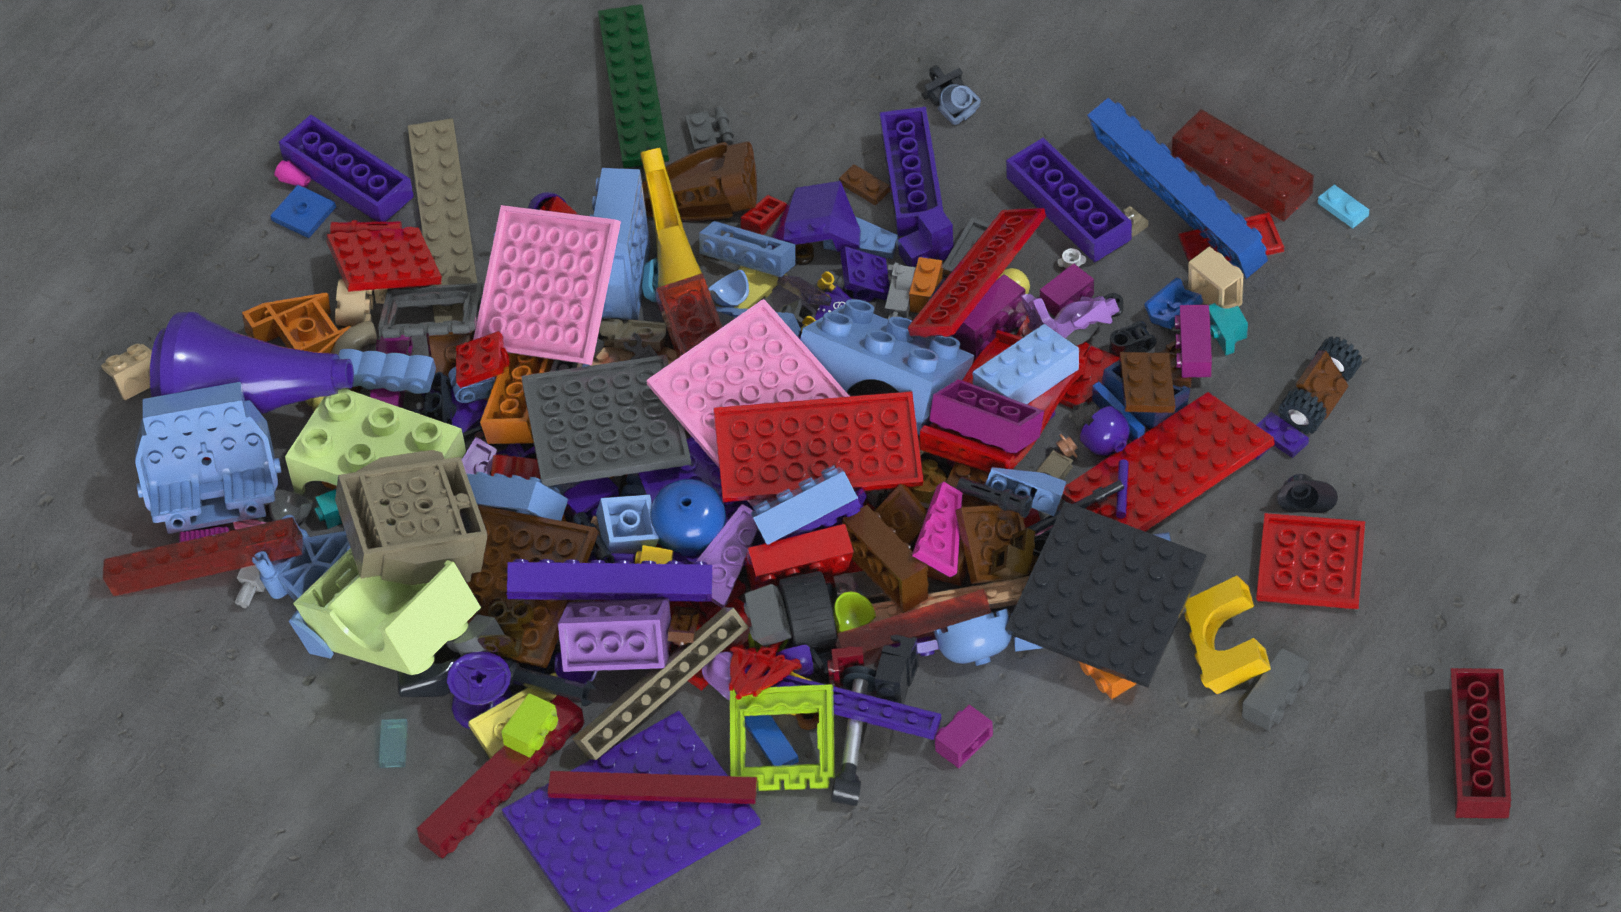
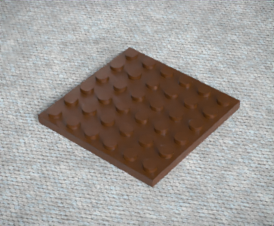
M477 505L488 535L481 572L472 573L470 582L466 583L481 607L479 615L489 617V607L498 601L504 602L510 610L516 602L527 601L533 608L534 614L529 623H522V628L525 631L519 657H506L502 659L513 658L518 663L547 669L559 638L558 623L567 604L573 600L508 599V562H513L516 559H525L529 562L549 559L553 560L554 563H564L566 560H578L580 563H587L599 531L595 527ZM511 637V639L516 644V639ZM446 643L442 646L449 648Z

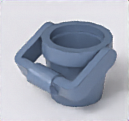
M951 84L944 87L940 92V106L937 108L953 125H958L976 112L980 107L981 100L968 86ZM953 114H959L956 118L952 116Z

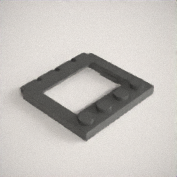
M482 283L387 289L378 327L379 336H383V339L400 338L401 335L405 337L425 336V333H428L429 336L448 335L449 332L464 334L470 333L471 330H476L483 294ZM455 303H464L463 321L394 325L398 309L408 306L425 308L430 305L450 306Z

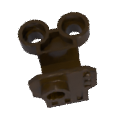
M498 601L493 603L488 609V615L495 618L505 635H480L477 641L486 651L501 658L519 657L525 631L522 628V623L526 624L532 620L533 608L527 601L516 602L511 610L504 602ZM511 637L516 639V644L511 639Z

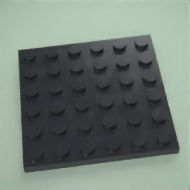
M1064 502L1005 630L1009 635L1149 688L1205 563L1206 554Z

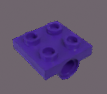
M845 246L840 251L845 289L852 290L854 299L869 302L875 297L886 301L890 289L886 258Z

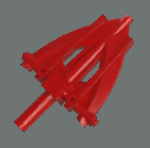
M784 641L768 647L762 646L758 652L753 647L745 649L742 645L731 647L730 652L733 653L730 664L731 681L729 683V690L735 691L736 699L740 700L742 697L751 694L757 697L764 689L778 683L793 670L802 668V664L798 659L788 660L785 659V655H778L776 657V652ZM748 665H752L746 674V668L748 667ZM767 669L770 670L765 676H762Z

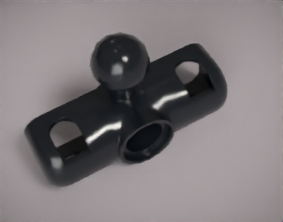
M442 372L435 373L430 389L440 391V393H425L424 408L411 411L452 425V418L455 416L457 408L452 403L450 379Z

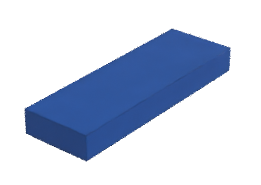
M1097 382L1092 386V401L1100 409L1113 406L1126 418L1130 427L1128 438L1131 441L1145 434V427L1130 412H1125V407L1102 383Z
M771 715L745 716L746 728L771 766L793 765L799 762L798 755Z

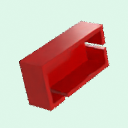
M842 524L774 541L768 545L765 543L749 547L745 557V569L751 589L754 591L770 584L777 586L780 579L817 571L822 573L832 572V574L842 573L847 570L846 568H849L854 551L846 525Z

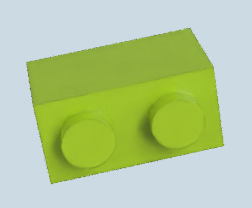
M529 693L501 731L504 746L527 757H531L535 750H539L542 747L544 738L549 731L555 729L558 723L555 705Z

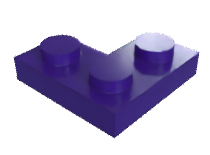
M1270 412L1257 424L1258 427L1274 437V446L1291 458L1295 457L1309 444V438L1273 412ZM1265 452L1257 456L1255 459L1258 460Z

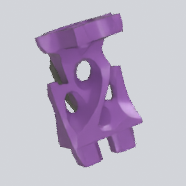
M1032 294L1020 295L1030 321L1027 325L1031 331L1045 324L1075 346L1088 340L1100 325L1104 323L1111 324L1113 322L1111 316L1119 312L1114 298L1105 300L1103 296L1096 298L1083 296L1080 301L1072 302L1062 308L1053 319L1050 317L1042 298H1035Z

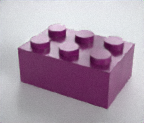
M1005 274L996 280L956 331L955 339L960 342L959 349L973 354L974 360H976L985 347L995 339L997 330L1010 333L1016 327H1020L1026 319V310L1020 295L1025 294V289Z

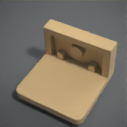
M134 344L127 348V352L121 355L110 356L101 365L102 369L114 379L124 400L150 388L152 350L144 344Z

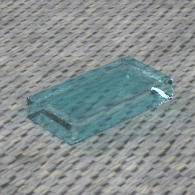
M407 719L381 720L380 768L406 767Z

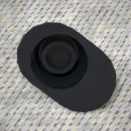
M1296 474L1284 482V485L1278 492L1277 500L1282 509L1288 512L1323 513L1331 510L1337 504L1338 494L1335 488L1327 482L1313 480L1312 477L1306 474Z

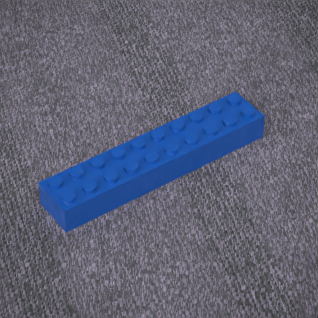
M1107 98L1087 115L1096 139L1193 230L1198 229L1201 231L1199 234L1203 238H1209L1211 241H1208V243L1213 248L1218 246L1217 251L1224 257L1230 258L1229 262L1233 266H1237L1246 279L1268 261L1265 253L1267 249L1261 242L1263 237L1260 232L1254 227L1252 229L1248 227L1246 220L1241 214L1237 213L1235 215L1231 211L1230 205L1224 199L1219 200L1209 185L1204 186L1194 171L1189 172L1185 169L1186 166L1183 161L1178 157H1172L1167 146L1163 143L1159 145L1155 141L1154 135L1148 129L1144 131L1134 116L1129 117L1119 102L1114 103L1111 99Z

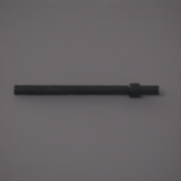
M1118 480L1104 488L1099 487L1092 491L1093 494L1073 503V505L1085 509L1097 502L1101 504L1108 500L1107 497L1123 490L1124 486L1121 480ZM1060 511L1056 512L1054 516L1050 515L1026 528L1035 531V534L1054 525Z

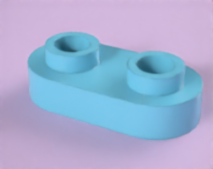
M657 258L645 264L643 273V294L652 302L660 300Z

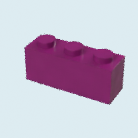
M1180 305V313L1175 315V330H1180V334H1176V349L1181 350V353H1176L1177 368H1181L1182 378L1211 377L1212 355L1209 305Z

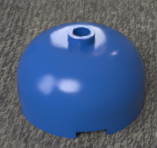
M683 479L670 483L657 494L651 506L650 519L653 529L659 537L658 543L664 549L667 548L681 553V556H694L702 554L726 525V512L721 497L711 486L698 480Z

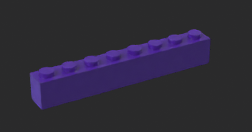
M516 559L513 562H508L507 596L508 599L540 600L669 598V601H712V565H708L703 561H695L692 564H682L679 561H669L666 564H656L655 561H642L641 564H631L630 561L619 560L615 563H605L602 560H592L590 563H580L578 560L554 563L553 560L543 559L539 562Z

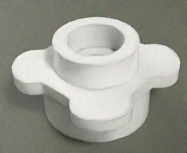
M1067 249L1063 252L1062 258L1058 259V266L1067 269L1072 264H1075L1079 267L1086 262V257L1081 255L1077 249Z

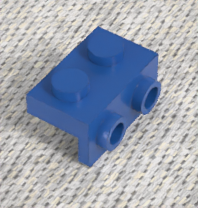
M1175 278L1145 302L1144 305L1151 323L1171 329L1175 327V315H1179L1180 305H1200L1204 301L1201 294L1186 290L1182 280Z

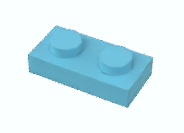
M1333 185L1318 197L1319 205L1351 228L1356 227L1369 216V209L1336 185Z

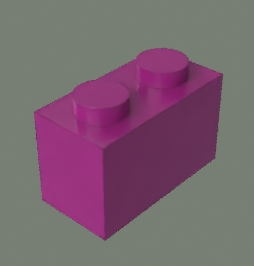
M1072 264L1039 290L1040 298H1042L1047 311L1056 317L1062 308L1072 302L1080 301L1081 297L1092 298L1094 295V279L1077 265Z
M968 705L963 711H958L946 727L938 730L935 735L936 752L957 768H960L993 736V721L971 705Z

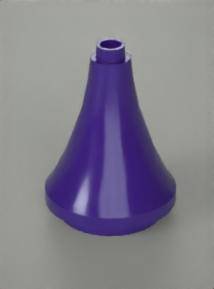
M178 312L172 316L167 327L159 331L155 338L150 360L151 397L241 382L245 401L250 400L261 415L284 405L317 397L336 395L338 390L352 388L354 368L350 359H340L337 354L310 352L277 346L236 333L206 319L197 312Z

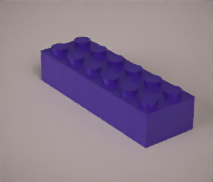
M926 107L880 112L881 135L898 236L909 235L919 230L918 214L938 205L943 211Z
M309 115L279 141L284 161H291L306 175L310 176L312 180L376 222H386L414 197L410 178L313 115Z
M1041 138L1006 160L1007 179L1037 208H1044L1046 217L1094 263L1132 240V221L1044 138Z

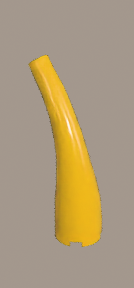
M661 148L641 152L640 155L653 211L657 242L658 290L663 318L666 322V317L673 304L681 305L694 302L710 308L704 277L684 231ZM695 310V319H699L698 310Z

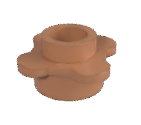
M1060 434L1061 440L1056 442L1059 450L1068 458L1072 455L1077 458L1075 450L1078 448L1070 437L1065 439Z

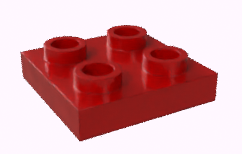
M500 331L456 346V383L460 388L503 374L504 368L510 365L509 355L504 348V336Z

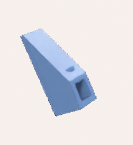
M992 467L985 484L1002 491L1011 489L1015 494L1024 497L1027 495L1032 496V508L1054 516L1066 481L1040 472Z

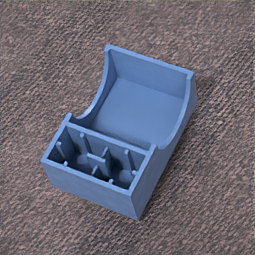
M857 299L847 300L846 304L832 312L825 313L822 318L803 328L800 338L802 343L846 392L866 379L886 382L898 392H912L918 435H920V430L924 425L930 426L933 423L929 421L933 394L957 379L963 380L974 359L973 354L959 349L960 342L951 336L943 337L942 335H933L932 337L910 336L908 326L911 324V320L903 317L885 319L873 314V305Z

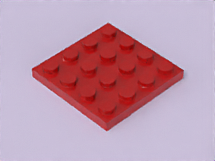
M405 227L404 229L385 228L377 231L360 230L350 233L336 232L335 234H327V245L348 292L441 284L442 276L419 227Z
M1265 513L1256 601L1359 609L1365 521Z

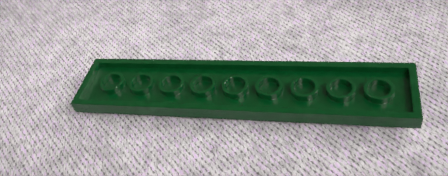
M643 4L599 10L598 15L623 168L642 166L640 153L656 148H661L663 160L668 162L669 154Z

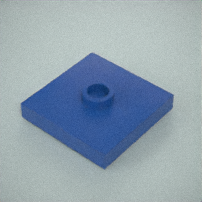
M297 185L270 216L273 222L310 238L333 212L336 204L328 198Z

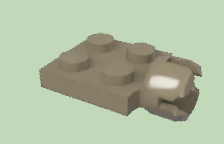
M605 318L600 323L598 333L604 336L602 341L605 342V347L623 348L625 351H627L623 345L625 341L631 347L637 345V341L633 337L636 333L641 337L643 348L650 344L653 350L658 352L665 346L666 323L628 320L623 323L620 319Z

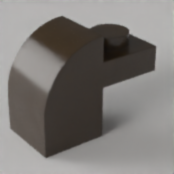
M1029 528L1012 535L1011 545H1006L993 551L991 575L1004 580H1015L1031 573L1039 558L1033 555L1035 531Z

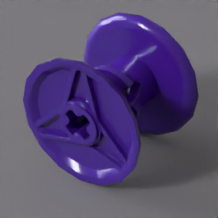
M490 652L469 653L456 660L449 669L447 683L450 692L454 695L451 709L454 718L463 727L470 729L468 726L470 720L513 696L511 690L507 689L510 685L511 672L508 664L500 656Z

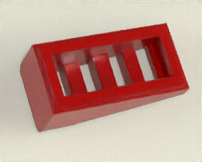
M767 195L756 204L755 208H751L741 217V229L764 235L785 210L787 203Z

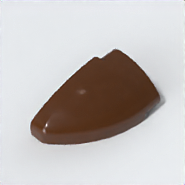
M749 141L728 145L725 142L715 144L686 155L665 167L681 220L697 221L731 218L734 212L756 207L757 172L753 147ZM644 181L642 187L646 216L653 217L647 181Z

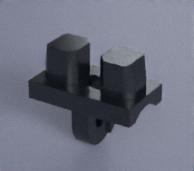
M934 65L930 67L929 75L932 82L924 86L925 92L921 95L924 100L929 98L935 106L940 105L939 95L944 87L951 84L964 86L961 79L963 75L962 70L958 68L944 75L939 66Z

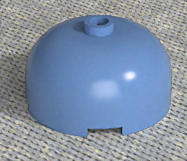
M1007 609L997 611V617L994 616V613L948 626V632H946L945 628L935 630L934 634L939 650L948 660L954 663L966 664L975 661L976 666L991 662L990 656L1002 652L1008 646L1012 637L1005 630L1010 620Z

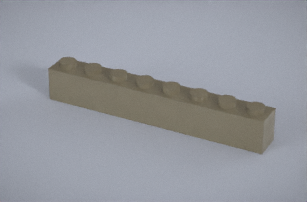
M722 608L696 631L693 643L680 645L670 654L665 668H653L573 738V741L588 759L597 760L749 627L734 608Z

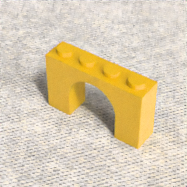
M1234 576L1188 598L1184 616L1191 627L1189 635L1191 641L1196 646L1195 658L1199 666H1201L1202 674H1200V678L1206 688L1209 687L1216 694H1219L1271 670L1266 649L1255 638L1228 650H1215V636L1221 625L1231 617L1254 607L1249 586L1241 578Z

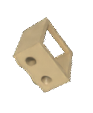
M1208 247L1189 261L1188 290L1201 294L1204 301L1203 305L1216 303L1219 307L1226 309L1235 306L1239 307L1242 305L1243 273L1237 266L1229 263L1221 253Z

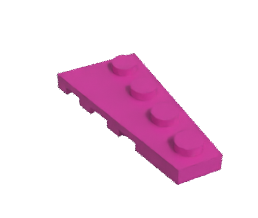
M942 482L935 489L912 556L943 574L952 577L957 574L960 535L955 510L961 508L962 492Z

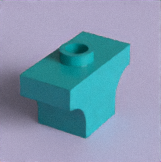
M1216 303L1210 304V335L1213 339L1217 340L1225 356L1232 354L1235 351V343L1247 338L1248 322L1238 306L1226 309L1219 307Z

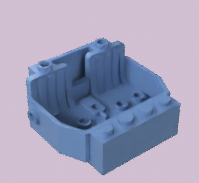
M602 168L600 178H596V192L598 193L597 196H593L592 209L594 214H590V216L621 221L601 319L638 320L643 295L644 266L648 262L651 247L641 173L638 169Z
M241 382L143 399V419L141 420L135 443V464L140 483H137L139 498L144 497L145 506L151 512L154 523L165 521L167 532L171 534L266 516L265 503L275 501V490L278 485L277 473H281L279 458H275L268 423L250 400L245 401ZM209 457L210 460H203V458Z

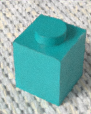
M336 489L316 497L318 507L314 508L319 522L324 520L327 529L343 524L335 501Z

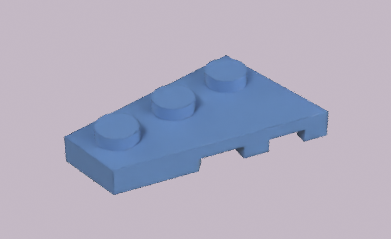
M856 217L861 230L860 249L856 250L893 259L898 235ZM832 239L824 240V249L836 251Z

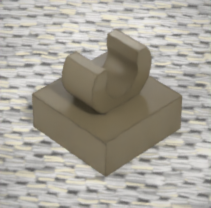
M1129 206L1122 211L1132 221V238L1148 227V220L1133 207Z

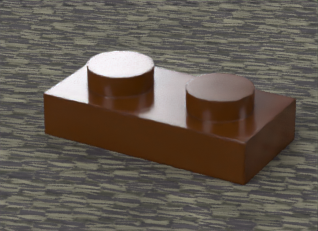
M855 164L839 177L843 187L875 206L890 192V185Z

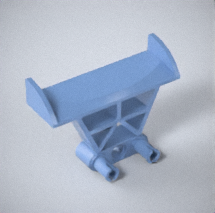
M286 515L282 518L283 521L279 522V525L285 531L287 539L274 557L270 560L267 553L261 551L254 555L255 557L252 558V561L260 571V580L272 598L279 599L288 594L296 601L350 549V545L345 531L309 537L306 530L299 528L292 515ZM297 610L289 622L309 654L331 658L334 653L307 626Z

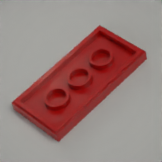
M1270 212L1244 218L1248 227L1251 229L1253 227L1256 228L1262 235L1261 242L1267 249L1265 251L1266 256L1284 252V245ZM1198 229L1179 234V240L1188 263L1208 247L1218 252V246L1213 248L1208 243L1211 240L1203 238L1199 234L1201 231ZM1227 256L1225 257L1228 262L1231 260Z

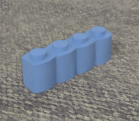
M342 349L338 355L340 359H350L354 368V383L352 387L362 386L369 390L385 388L392 392L408 390L414 394L430 392L436 371L434 359L424 355L408 356L401 353L385 354L378 351L362 352L355 349Z

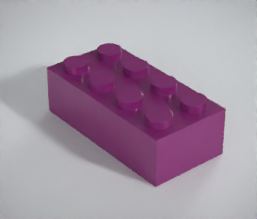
M957 379L933 394L929 421L938 424L941 428L958 431L962 436L974 437L981 440L984 444L998 446L1009 453H1017L1040 438L1044 410Z

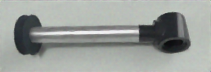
M864 666L849 667L843 671L842 684L851 691L867 695L868 692L876 690L875 676L877 672ZM848 718L841 772L834 778L831 802L857 806L861 781L856 775L863 726L862 721Z

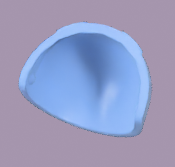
M737 270L718 280L706 292L718 305L735 308L748 297V279L744 271Z

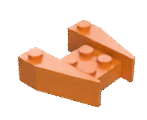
M327 292L262 303L242 312L244 329L249 337L267 342L280 336L287 348L310 352L331 353L337 339L351 327L348 326L338 331L328 315L331 314Z

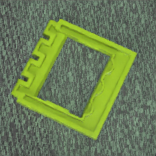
M832 684L768 687L757 697L751 694L742 697L740 700L736 699L734 690L730 691V776L757 777L759 791L781 790V781H784L785 790L806 789V780L809 779L811 789L829 788V779L835 778L834 698ZM819 713L817 739L818 750H820V764L745 767V716Z

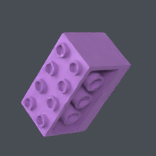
M669 598L568 603L558 623L563 672L665 668L673 648V641H668V631L671 623Z

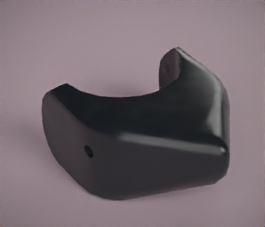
M461 655L454 656L451 660L441 664H432L427 670L419 674L410 675L397 671L399 696L441 697L449 694L450 689L447 683L448 671L453 663L461 658Z

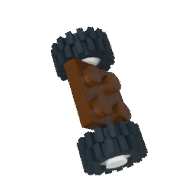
M1333 336L1326 338L1315 353L1313 360L1295 384L1299 391L1297 389L1289 391L1278 409V413H1281L1279 415L1280 418L1285 419V422L1298 431H1303L1304 434L1316 432L1349 387L1346 381L1352 379L1361 366L1362 356L1358 355L1359 350L1353 349L1354 345L1352 343L1348 345L1345 339L1340 341V337H1335V339Z

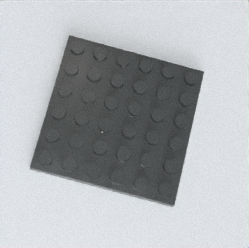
M667 355L521 376L540 478L543 485L552 486L691 465L684 427L647 385V380L669 365Z

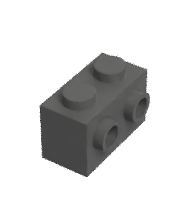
M770 584L745 593L746 603H744V609L747 616L751 619L752 626L749 627L754 641L767 647L792 638L781 590Z

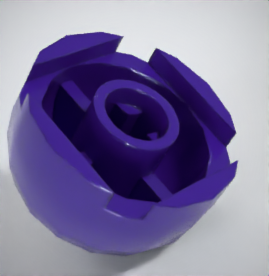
M1108 406L1097 411L1092 416L1094 421L1090 426L1085 424L1080 434V441L1091 452L1101 456H1108L1120 452L1126 447L1130 427L1128 421L1119 410L1113 406Z

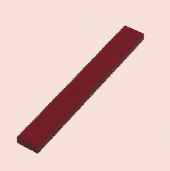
M550 771L548 798L756 804L758 780L757 777Z

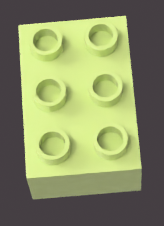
M348 389L338 390L336 395L324 396L286 454L285 459L294 492L303 495L307 482L323 481L337 486L338 475L354 473L380 457L435 450L442 452L444 459L461 457L462 460L466 453L461 428Z
M351 548L293 603L307 626L329 646L331 651L410 675L419 674L427 670L434 662V654L447 641L461 636L468 628L467 621L481 608L455 563L447 560L444 563L445 567L429 583L407 585L382 580L381 576L360 579Z

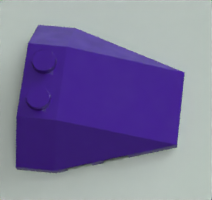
M841 181L795 188L771 238L795 245L832 239L836 251L840 252L845 246L860 249L861 230Z

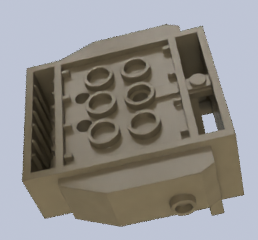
M427 450L380 457L354 473L338 475L335 501L360 579L381 576L382 580L407 585L429 583L445 567L444 563L447 560L455 563L465 582H470L472 573L481 572L488 534L461 457L444 459L442 452Z

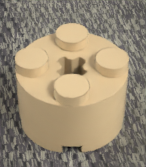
M340 279L336 294V325L353 327L362 322L370 321L371 314L368 313H370V309L373 310L374 306L373 290L348 292L343 279Z

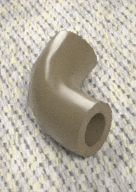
M372 321L362 322L350 327L337 339L331 353L339 355L342 349L360 351L368 345L376 344V331Z

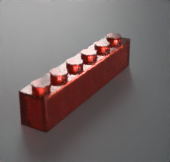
M981 589L837 633L841 648L862 646L863 652L883 647L884 645L896 643L891 641L892 635L912 638V636H919L991 614L985 591Z

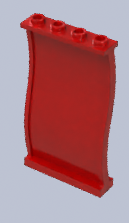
M997 330L995 339L976 358L962 381L973 384V371L1023 337ZM1079 355V369L1027 404L1044 410L1041 433L1068 389L1078 378L1084 379L1086 357ZM934 422L930 426L924 425L920 430V450L989 473L992 467L1014 470L1015 466L1026 456L1037 441L1035 440L1017 453H1009L998 446L984 444L981 440L974 437L962 436L958 431L941 428Z

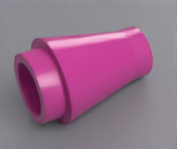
M282 160L275 170V177L278 178V181L287 184L300 185L307 188L311 180L310 176L306 175L291 161L286 162Z

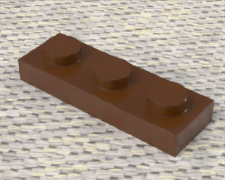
M675 606L668 631V641H674V644L688 645L694 642L700 619L699 608Z

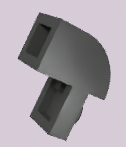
M476 615L461 636L447 641L446 644L452 651L459 652L462 657L473 652H489L477 641L480 635L505 634L495 618Z

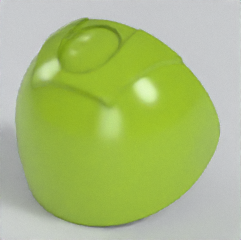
M856 592L841 594L832 609L838 634L858 631L870 624L876 617V612L870 601Z

